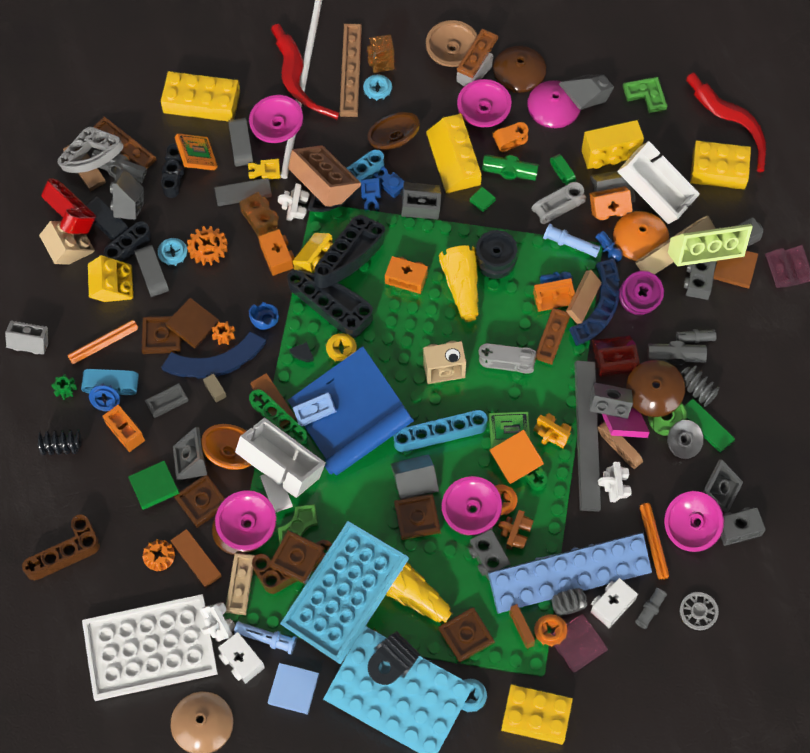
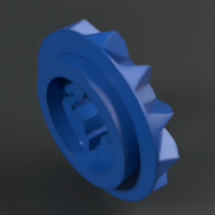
M103 383L100 386L95 385L91 389L89 400L95 408L102 411H110L119 405L120 395H118V389L114 390L111 385L105 386ZM103 393L108 397L107 401L102 396Z

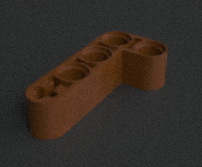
M76 515L71 521L75 537L24 560L22 570L29 579L39 580L98 552L100 543L90 521L85 515ZM81 523H86L83 529H77ZM87 541H94L92 545L85 546V543ZM69 549H75L73 554L66 555ZM51 557H56L55 562L51 564L48 563V560Z
M320 540L316 543L324 547L325 551H328L332 546V543L328 540ZM324 552L322 553L321 557L319 558V560H318V562H317L315 568L313 569V571L316 570V568L318 567V565L320 564V562L322 561V559H323L324 556L326 555ZM258 554L252 560V566L257 578L266 592L270 594H275L297 581L270 568L269 563L271 560L265 554ZM261 562L267 564L263 569L257 568V565ZM270 579L277 580L276 584L272 586L267 585V582Z

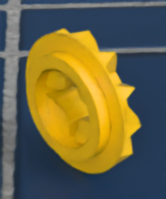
M344 333L333 335L326 344L328 356L335 362H342L356 352L357 349L354 338ZM340 342H342L345 348L343 354L338 349Z

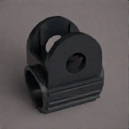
M396 631L374 648L376 652L368 662L369 676L373 681L381 685L391 684L400 676L404 679L421 654ZM381 662H388L390 664L391 670L389 673L382 674L379 671L378 667Z

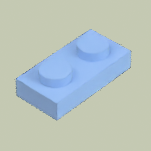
M329 393L293 407L298 424L301 427L337 412Z

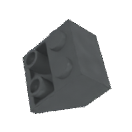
M121 169L119 174L115 176L114 182H111L110 193L113 194L111 210L113 211L114 218L136 220L144 205V187L126 169Z
M403 182L401 216L438 220L441 202L440 185Z

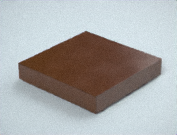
M189 298L166 322V327L193 348H196L212 331V327L218 325L219 319Z
M172 316L143 317L142 354L181 353V338L166 327V322Z
M208 475L202 476L174 496L197 528L214 517L219 506L225 500V497Z
M433 494L394 501L401 540L441 533Z
M288 530L269 563V567L306 584L324 551V547Z
M474 607L438 627L459 663L495 643Z

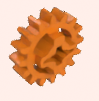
M205 226L202 227V231L196 229V235L190 234L191 240H187V249L191 259L195 258L196 263L202 261L204 266L206 262L213 265L214 260L219 263V257L224 258V252L228 251L225 234H220L218 228L213 231L212 226L209 227V230H206Z

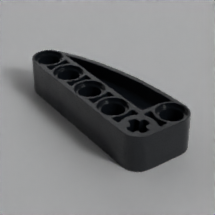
M363 215L355 216L315 266L314 284L319 288H326L343 280L362 267L383 245L385 236L384 225Z
M292 270L288 273L289 290L341 333L356 338L372 323V305L348 288L338 283L326 288H319L314 284L313 273L301 270ZM294 280L300 281L298 283H293ZM308 291L314 292L312 294H306ZM323 302L328 303L327 305H324V306L320 305V304L323 303ZM362 312H367V313H369L368 315H365V316H364V315H361ZM337 313L342 314L340 317L334 316Z

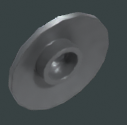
M691 420L676 422L668 433L667 442L669 449L679 458L689 459L696 456L703 445V434L700 427Z

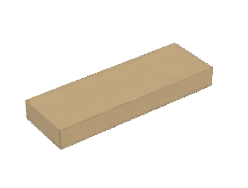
M235 553L226 613L246 615L253 575L252 560L255 555Z

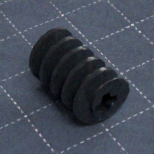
M56 430L53 431L52 436H50L49 431H46L44 436L39 432L38 447L40 453L46 455L48 451L50 455H54L56 451L58 455H61L63 451L65 454H69L72 451L73 454H77L81 448L80 430H77L76 435H73L72 430H69L68 435H65L64 430H61L60 436H58Z

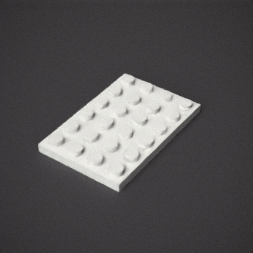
M203 594L82 620L94 700L98 701L217 675L211 634H204L202 631L206 626L200 609L205 607Z

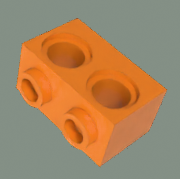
M119 405L103 415L106 425L129 452L145 441L142 432Z

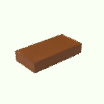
M518 605L511 606L509 614L527 649L533 647L535 639Z

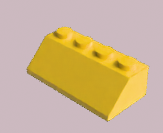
M462 114L444 117L427 130L426 134L445 193L481 185V171Z

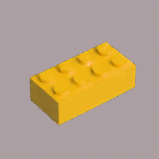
M168 71L161 98L163 113L221 121L233 120L240 96L239 82L233 79Z

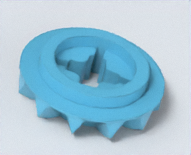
M372 75L366 79L363 88L369 99L374 98L377 101L381 98L385 99L387 95L390 96L392 84L386 76ZM377 83H379V86H380V89H379L378 92H376V89H375L376 86H377Z
M166 239L158 247V257L161 262L166 263L168 266L170 264L176 266L177 263L183 262L184 258L187 257V246L180 239ZM171 247H173L175 251V257L169 254L171 253Z
M465 679V682L473 685L471 692L475 690L474 697L477 701L473 699L467 700L462 710L477 712L486 702V689L478 680Z

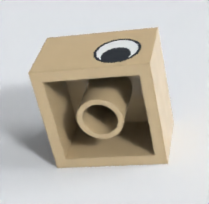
M449 341L442 345L430 344L423 348V365L427 384L465 378L466 359L462 341Z

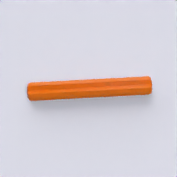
M131 320L69 353L68 358L72 364H75L138 330V326L134 320Z
M645 503L640 505V511L659 580L667 579L669 572L651 504Z

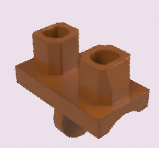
M518 511L513 525L511 524L513 520L511 517H507L506 522L500 521L498 527L502 530L501 536L506 537L508 532L510 533L506 549L512 550L513 547L524 549L527 537L518 534L519 529L530 532L534 520L524 516V511Z

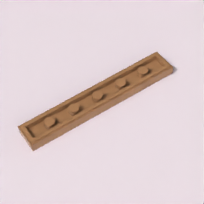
M344 24L340 117H358L362 24Z

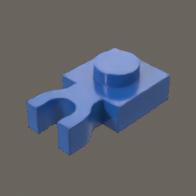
M383 166L381 167V173L384 175L380 176L375 173L373 176L374 178H379L380 182H382L381 188L395 198L403 189V182L405 181L395 173L389 175L387 169Z
M380 179L361 180L363 200L367 199L364 209L369 210V206L375 204V209L380 210L379 203L377 202V198H381Z

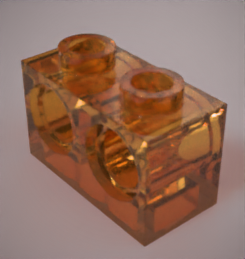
M391 35L370 38V45L367 46L368 64L372 66L373 72L394 70V48Z
M257 192L239 202L241 212L258 236L270 233L278 228L277 220H279V217L275 210L271 211L265 196L262 197Z

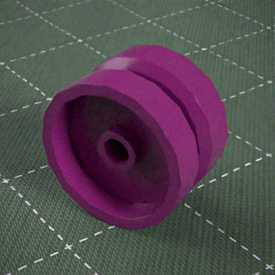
M638 271L631 274L619 289L621 305L626 311L634 315H645L652 312L660 305L664 297V288L661 280L655 274L648 271ZM642 291L644 293V296H639L638 292Z

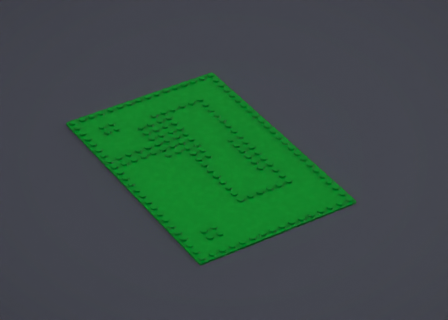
M341 206L327 212L310 211L302 248L314 233H329L332 235L334 243L350 221L357 215L366 216L385 227L384 243L380 249L357 271L337 283L353 291L372 305L373 321L359 336L354 338L357 345L356 351L361 347L365 348L414 421L406 427L475 410H481L486 413L487 427L480 434L406 452H400L395 449L394 436H392L337 476L334 473L331 475L324 466L320 479L297 498L288 492L292 507L276 512V526L272 536L266 543L248 554L255 556L265 554L272 560L280 545L278 528L287 525L292 520L295 514V507L315 504L318 525L310 527L302 537L314 543L320 540H328L333 544L347 521L351 522L409 558L407 562L411 567L424 577L425 582L436 590L440 597L449 604L451 608L449 611L452 614L447 621L474 607L495 643L459 663L438 629L439 626L446 622H436L426 615H421L409 606L402 605L385 595L366 627L386 638L397 631L421 654L420 657L533 676H544L549 645H543L537 640L534 628L536 622L541 617L553 615L552 599L519 608L535 639L534 646L527 649L509 614L510 610L497 613L490 580L487 579L486 575H481L477 566L479 562L470 555L468 550L470 540L481 534L464 535L453 530L443 516L442 500L446 490L454 482L464 477H481L491 482L494 486H509L517 495V505L514 511L507 515H500L498 521L491 529L511 564L510 567L534 561L535 558L560 554L562 552L577 440L574 363L576 361H587L590 340L584 344L575 345L569 329L577 325V323L570 316L553 364L535 359L534 371L532 373L483 367L479 362V348L483 344H496L531 348L537 351L552 309L538 312L533 295L534 285L540 284L541 275H550L554 272L560 274L567 271L573 277L572 284L576 292L586 271L592 270L599 277L596 264L601 262L603 247L600 243L590 242L601 246L595 258L565 244L560 246L558 242L548 238L545 240L543 239L544 235L434 219L402 217L398 214ZM493 230L507 232L513 236L517 243L518 251L515 268L508 276L498 279L486 277L477 268L479 315L476 317V320L465 322V319L460 317L458 307L448 286L445 273L439 261V254L443 251V254L446 255V249L456 246H469L470 250H472L473 246L476 249L478 239L483 234ZM392 256L403 257L408 261L414 263L421 262L428 266V276L421 294L385 284V274ZM308 291L306 294H312L314 292ZM292 293L273 384L295 415L293 408L287 400L341 362H335L328 356L326 351L328 340L333 335L341 332ZM596 295L592 301V304L584 320H586L594 311ZM323 302V303H321L320 305L324 306V305H327L328 303ZM568 306L556 309L566 312ZM362 312V313H361V315H364V316L369 314V313H367V312ZM337 313L334 316L340 317L342 314ZM449 341H462L466 359L465 378L427 384L423 365V348L430 344L442 345ZM307 342L314 361L304 362L298 360L290 354L289 349ZM340 342L338 348L341 354H343L345 349L342 345V342ZM528 412L530 441L544 464L540 467L547 475V484L543 490L532 489L524 477L511 484L508 483L489 451L491 449L489 413ZM547 413L555 416V424L561 426L566 423L571 426V434L564 448L550 441L546 445L541 443L543 437L533 430L540 415L545 416ZM475 420L474 423L482 424L483 421ZM461 424L455 425L457 429L464 428ZM302 426L307 432L308 437L304 447L327 464L326 458L305 426ZM293 429L292 433L295 435V440H302V434L298 436ZM437 429L436 432L442 434L445 430ZM420 433L417 435V437L424 438L426 437V435ZM400 438L398 439V441L400 443H405L407 439ZM429 454L434 465L439 492L431 494L434 496L441 533L401 540L394 501L400 500L391 463ZM255 468L250 491L258 492L268 499L260 477L263 473ZM535 476L534 483L539 482L540 484H542V478L538 479ZM502 494V496H500V497H501V500H502V504H503V502H506V503H507V501L504 500V497H503L504 494ZM472 507L470 512H476L477 508ZM518 511H524V516L534 520L530 532L519 529L518 534L527 537L524 549L515 547L512 550L506 549L510 533L508 532L506 537L501 536L502 530L498 527L500 521L506 522L507 517L513 518L511 523L513 525ZM486 544L478 546L480 550H487L489 548ZM490 561L488 566L495 568L498 566V563ZM261 562L257 565V568L263 569L267 564ZM253 569L246 615L225 612L223 617L225 620L231 619L235 626L240 621L241 623L269 632L280 631L282 635L300 638L280 623L306 584L296 581L283 590L270 594L263 588ZM270 579L267 585H275L277 580ZM547 625V631H548V632H547L546 634L551 633V628L548 627V625Z

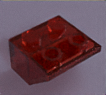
M630 335L592 341L599 376L632 372L639 365L637 347Z

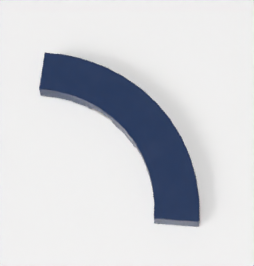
M614 258L596 264L599 278L602 282L600 285V295L592 314L582 323L569 329L576 346L584 344L597 336L611 321L617 309L620 278Z
M249 332L237 346L214 357L188 358L171 352L161 368L165 372L180 377L186 376L202 379L212 374L217 377L240 368L248 360L253 359L267 342L260 336Z

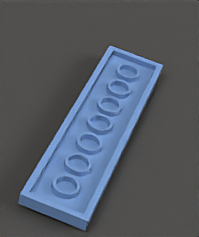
M637 533L488 572L497 613L509 611L510 607L516 604L520 608L550 600L554 595L570 589L580 588L584 591L607 585L611 581L616 582L619 578L625 580L652 573L644 535L643 533Z

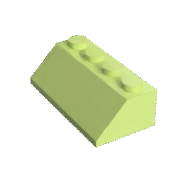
M747 224L680 234L671 238L668 254L677 266L744 257L753 226Z

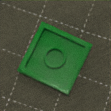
M165 461L128 476L143 510L179 494Z

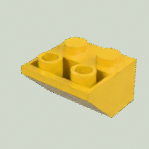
M314 233L293 260L294 270L314 274L315 266L333 244L332 235L329 233Z
M102 255L88 264L89 298L103 302L132 299V265Z

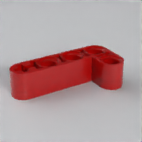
M48 179L41 196L63 217L59 225L60 229L70 234L89 233L96 215L64 184L56 179Z

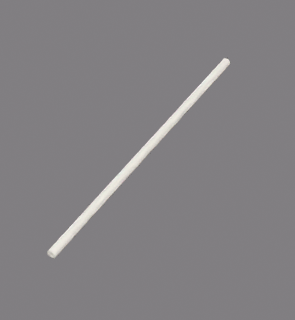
M315 0L303 59L304 67L299 81L303 91H305L322 0ZM296 99L295 101H296V102L300 105V107H301V106H302V103L299 102V101ZM296 134L287 140L280 176L283 179L288 178V166Z

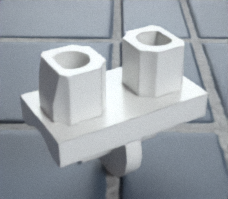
M295 184V189L291 191V195L289 191H285L284 195L278 196V203L282 204V209H287L288 206L286 217L288 221H292L293 218L303 219L306 214V208L298 206V202L306 204L309 192L301 190L300 184Z
M614 462L611 467H607L606 471L603 472V478L598 480V484L605 487V492H609L610 502H616L620 498H627L631 495V487L622 483V480H626L629 477L628 468L621 467L620 462Z
M221 602L200 609L204 617L203 621L206 624L202 629L204 634L210 633L216 642L223 639L228 640L233 636L232 631L235 629V624L231 619H224L223 614L226 612L224 603Z

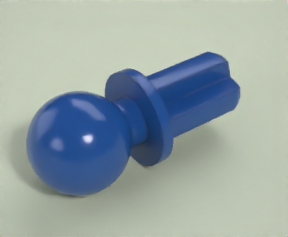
M604 231L596 235L595 238L603 247V252L608 251V258H614L615 262L620 261L623 253L621 249L613 246L615 242H612Z
M567 271L560 274L554 272L550 275H541L540 284L569 278L573 281V277Z

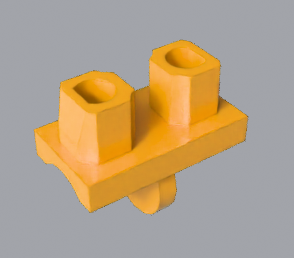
M547 413L545 416L540 415L533 430L543 437L541 443L546 445L550 441L564 448L571 434V426L566 423L561 426L555 424V416Z

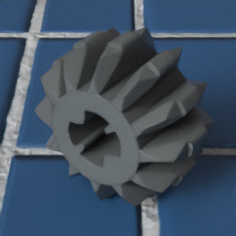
M580 588L558 593L552 597L553 610L559 616L581 611L587 606L586 595L583 589Z

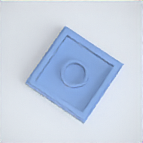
M279 663L268 704L308 714L319 673Z

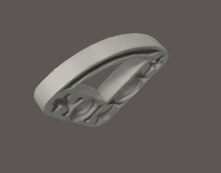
M88 127L76 137L58 158L57 162L61 169L66 172L81 173L91 171L112 160L121 152L124 145L119 137L93 127ZM92 147L102 151L92 158L80 161Z

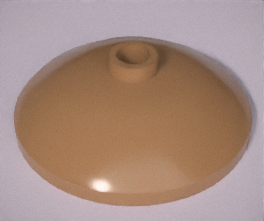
M455 20L444 21L435 25L429 31L426 38V49L429 56L435 62L448 67H457L478 35L471 26L464 22Z
M196 692L186 696L177 704L171 717L172 735L177 744L189 753H213L228 741L233 730V714L229 705L220 696L211 692ZM204 717V721L197 723V718Z

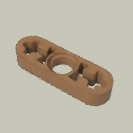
M605 421L598 426L599 434L630 467L635 469L643 463L640 454L622 436H611Z

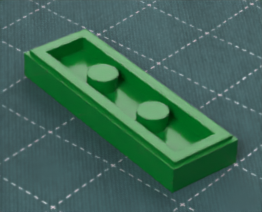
M694 399L684 406L687 412V420L693 421L700 427L703 437L717 451L721 453L735 440Z

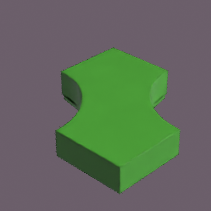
M315 504L295 507V514L292 520L287 525L278 528L280 544L288 530L303 536L310 527L318 525Z

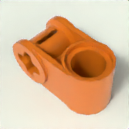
M518 122L495 131L493 137L500 152H506L517 146L524 145L528 141L529 129L525 123Z

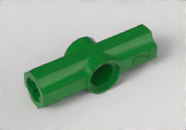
M485 154L482 171L498 173L503 178L510 180L519 177L536 181L539 164L520 161L519 158L512 155L503 158Z

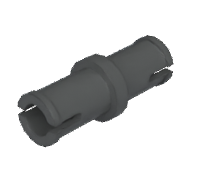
M693 329L692 331L676 332V341L684 343L693 342L694 344H699V342L716 341L715 329Z
M656 588L649 601L643 605L644 609L635 621L641 628L646 629L653 616L658 614V608L667 596L663 590Z

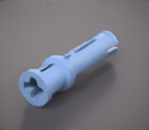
M549 223L543 237L545 240L548 238L558 242L560 246L565 244L595 258L601 247L572 236L565 229L555 228L551 223Z
M240 621L236 623L234 634L238 632L242 636L270 644L272 649L279 648L288 651L290 655H292L297 642V637L295 636L291 638L282 635L280 631L273 633L241 623Z

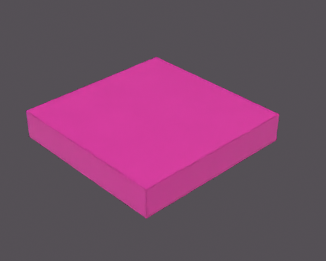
M631 408L628 419L602 414L611 436L648 438L650 432L642 414L634 408Z

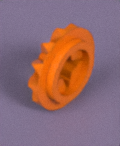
M496 485L495 487L500 496L504 494V500L507 501V503L503 502L501 515H507L514 511L517 505V495L509 486Z
M156 539V541L149 542L147 547L144 548L142 557L149 569L162 571L173 563L175 551L166 540ZM161 550L165 557H158L155 560L156 557L152 552H159Z
M545 615L535 624V636L543 645L546 644L551 647L555 644L560 645L561 641L566 639L567 625L557 615ZM547 625L551 629H555V636L551 633L546 634L548 632Z

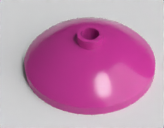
M481 79L467 84L460 91L457 107L463 119L468 123L478 127H491L501 123L509 115L511 97L507 89L500 83Z
M561 81L543 82L537 85L528 97V111L531 117L542 126L549 128L565 127L574 122L580 114L579 108L559 85Z
M273 95L262 99L253 107L249 117V124L254 135L260 140L269 143H279L292 138L300 130L303 123V112L300 105L294 99L283 95Z
M471 476L457 480L446 490L442 500V513L447 524L456 532L464 535H478L488 531L496 524L502 511V500L497 488L491 482L481 477ZM472 507L477 508L476 512H470V509Z
M236 492L227 497L219 506L215 518L216 530L223 542L234 549L244 551L256 549L266 543L275 530V509L271 502L258 492ZM250 521L251 525L249 527H245V523Z
M698 491L685 492L677 496L667 508L665 514L667 535L677 547L691 552L706 550L718 541L723 532L724 515L717 501L708 494ZM697 519L701 520V524L699 526L696 525Z

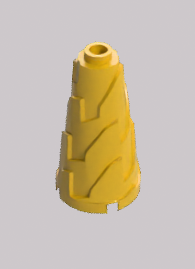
M456 246L446 249V255L442 251L439 254V261L461 319H465V322H471L476 320V317L479 315L476 249L473 246L472 250H470L469 246Z
M408 562L386 594L402 605L409 606L421 615H426L439 623L441 621L446 622L452 614L449 611L451 609L449 604L440 597L436 590L425 582V578L414 570Z

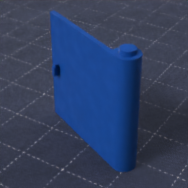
M361 347L287 400L293 408L326 393L331 395L337 412L304 426L326 458L327 464H325V468L331 475L334 473L336 476L414 421L364 347Z

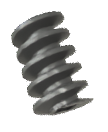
M696 365L692 368H685L681 375L684 379L685 387L688 386L687 391L689 393L693 392L695 398L699 397L698 401L700 403L705 402L704 407H706L717 396L720 387L718 386L713 389V381L707 384L708 376L701 378L702 371L695 373Z

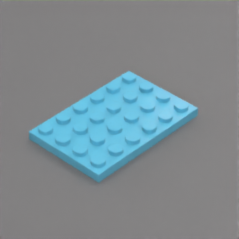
M347 521L280 624L341 664L409 558Z
M365 626L351 647L323 700L418 753H438L473 685L420 656L404 679L400 676L395 682L388 685L376 683L369 676L368 662L376 652L374 648L384 641L386 637ZM381 662L378 669L382 674H387L390 672L391 666L388 662Z

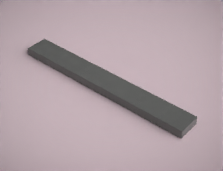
M576 361L574 366L579 505L582 511L599 512L601 510L600 485L598 484L600 476L597 413L589 410V395L593 383H596L595 362Z

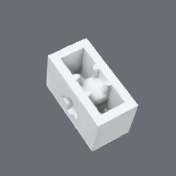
M620 578L616 582L611 581L605 588L606 593L602 597L598 595L591 603L593 605L591 613L608 628L630 607L638 595ZM616 600V603H609V601Z
M238 632L218 647L221 653L219 658L225 665L228 663L233 668L231 672L238 681L242 679L246 684L265 668L263 662ZM239 656L240 658H243L244 661L240 662L236 658Z

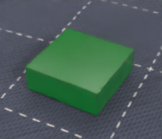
M483 187L470 198V202L482 212L496 200Z

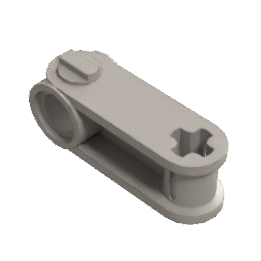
M572 182L539 200L531 209L540 217V222L546 224L585 203L584 188L580 183Z
M483 344L479 348V362L483 367L520 373H532L534 371L536 351L531 348L496 344Z

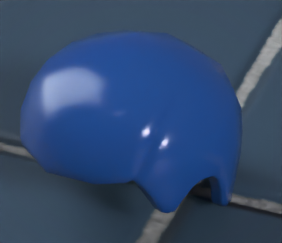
M262 302L259 306L253 304L249 309L250 320L258 329H269L275 326L279 320L278 309L272 304Z

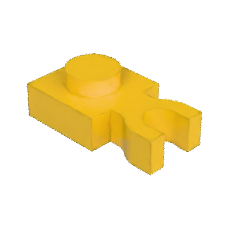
M279 159L261 160V165L248 163L249 170H255L254 172H249V179H254L258 176H262V179L280 178Z

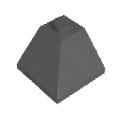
M586 74L560 82L559 84L579 110L606 102L614 88L605 75Z

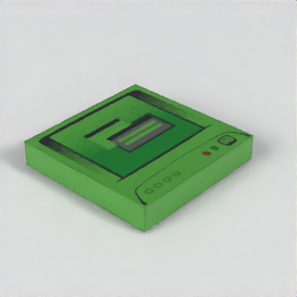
M528 412L489 413L491 449L522 430L525 431L530 439Z

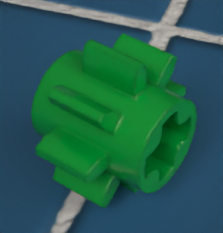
M66 374L63 377H56L55 384H52L56 397L61 395L63 400L69 396L73 397V390H77L73 377L68 379Z

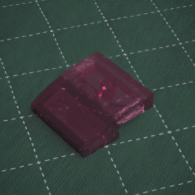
M802 245L785 251L782 248L765 254L776 288L810 282V266Z
M583 614L566 624V639L561 641L560 645H554L558 653L562 654L572 672L578 671L608 650Z

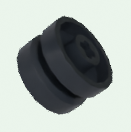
M493 230L483 234L478 239L476 263L478 270L483 275L498 279L508 276L514 270L518 249L513 236L504 231Z

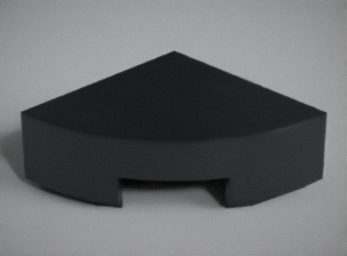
M307 342L289 349L290 354L298 360L304 362L314 361Z

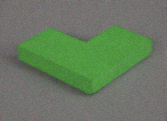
M658 77L623 83L627 101L645 98L649 113L667 110V104Z

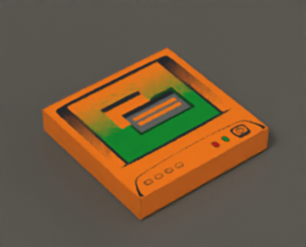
M177 134L175 136L184 167L215 170L218 167L208 137Z

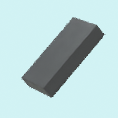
M180 383L145 400L154 418L189 401Z

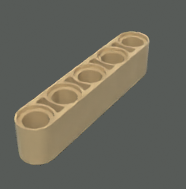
M705 216L675 236L716 228L709 216ZM671 238L635 262L640 271L656 274L674 262L668 254Z

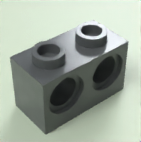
M716 261L687 265L686 272H690L689 278L686 277L684 282V288L687 289L686 296L705 300L709 299ZM694 284H700L701 287L695 286Z
M492 529L470 540L468 550L472 558H476L479 562L477 566L482 576L486 575L489 580L488 572L510 567L511 564ZM486 544L489 548L487 550H480L478 546ZM495 561L498 563V566L491 568L488 566V562Z

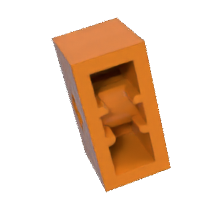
M626 186L589 193L592 215L596 219L606 220L609 216H625L628 212H632L630 190Z
M279 229L258 236L260 247L272 276L293 269L292 261L295 259L292 250L288 251L287 246L289 244L285 235L282 236Z
M392 256L385 274V284L421 294L428 276V266L421 262L414 263L403 257Z

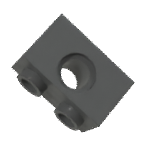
M594 382L589 395V410L628 419L633 405L632 390Z
M747 507L741 509L739 513H724V528L721 539L724 546L762 536L766 529L758 508L751 509ZM736 522L743 523L745 528H739Z

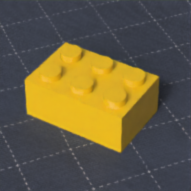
M638 120L584 132L582 154L587 169H598L604 165H615L628 160L643 145L644 137Z
M696 141L692 155L690 183L745 189L749 179L751 147Z
M511 685L501 731L563 745L573 698Z

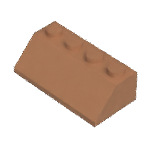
M323 145L292 149L288 169L325 206L342 204L360 187L361 182Z

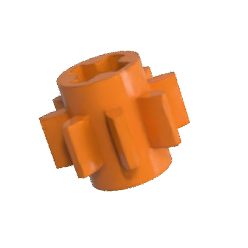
M218 321V325L212 327L214 333L212 338L213 340L218 339L219 345L222 343L229 345V341L235 339L233 334L235 331L234 326L229 327L228 321L225 323Z

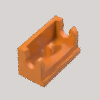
M571 278L534 285L533 291L538 312L569 306L575 294Z

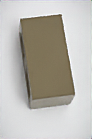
M214 374L203 379L205 386L216 403L226 398V393Z

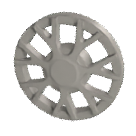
M702 592L691 593L683 599L680 605L682 621L694 630L708 629L713 626L718 618V606L715 600L708 594ZM697 596L704 597L703 603H697ZM688 599L693 601L694 605L692 607L686 603ZM709 602H711L713 605V608L707 609L706 604ZM683 610H690L691 614L684 615ZM707 613L715 615L714 619L707 618ZM691 617L696 619L694 625L689 622ZM704 619L706 625L701 626L699 620Z

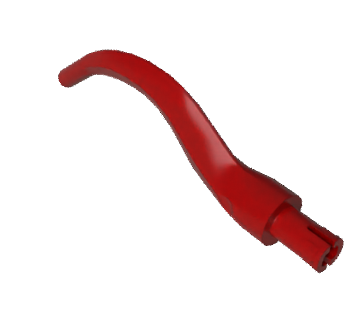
M280 24L273 25L271 31L276 37V45L284 57L282 80L287 90L294 98L308 108L338 119L339 112L316 104L304 93L299 82L304 67L301 53L291 35H286Z
M695 73L690 74L686 81L695 90L694 96L706 109L722 119L740 123L749 130L758 147L757 171L764 172L766 143L757 120L744 108L719 98L709 84L702 83Z

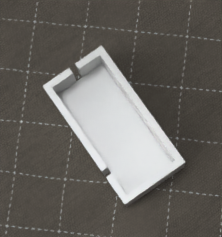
M648 141L640 146L617 172L669 224L679 219L688 208L687 206L691 205L699 196V193L664 156L653 162L650 161L658 156L660 152Z
M263 418L253 426V429L250 428L240 436L235 453L278 485L283 484L282 488L295 498L320 479L325 466L323 460L266 418Z

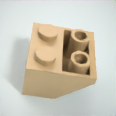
M50 221L39 235L54 264H71L95 251L86 234L64 232L59 227L61 221Z

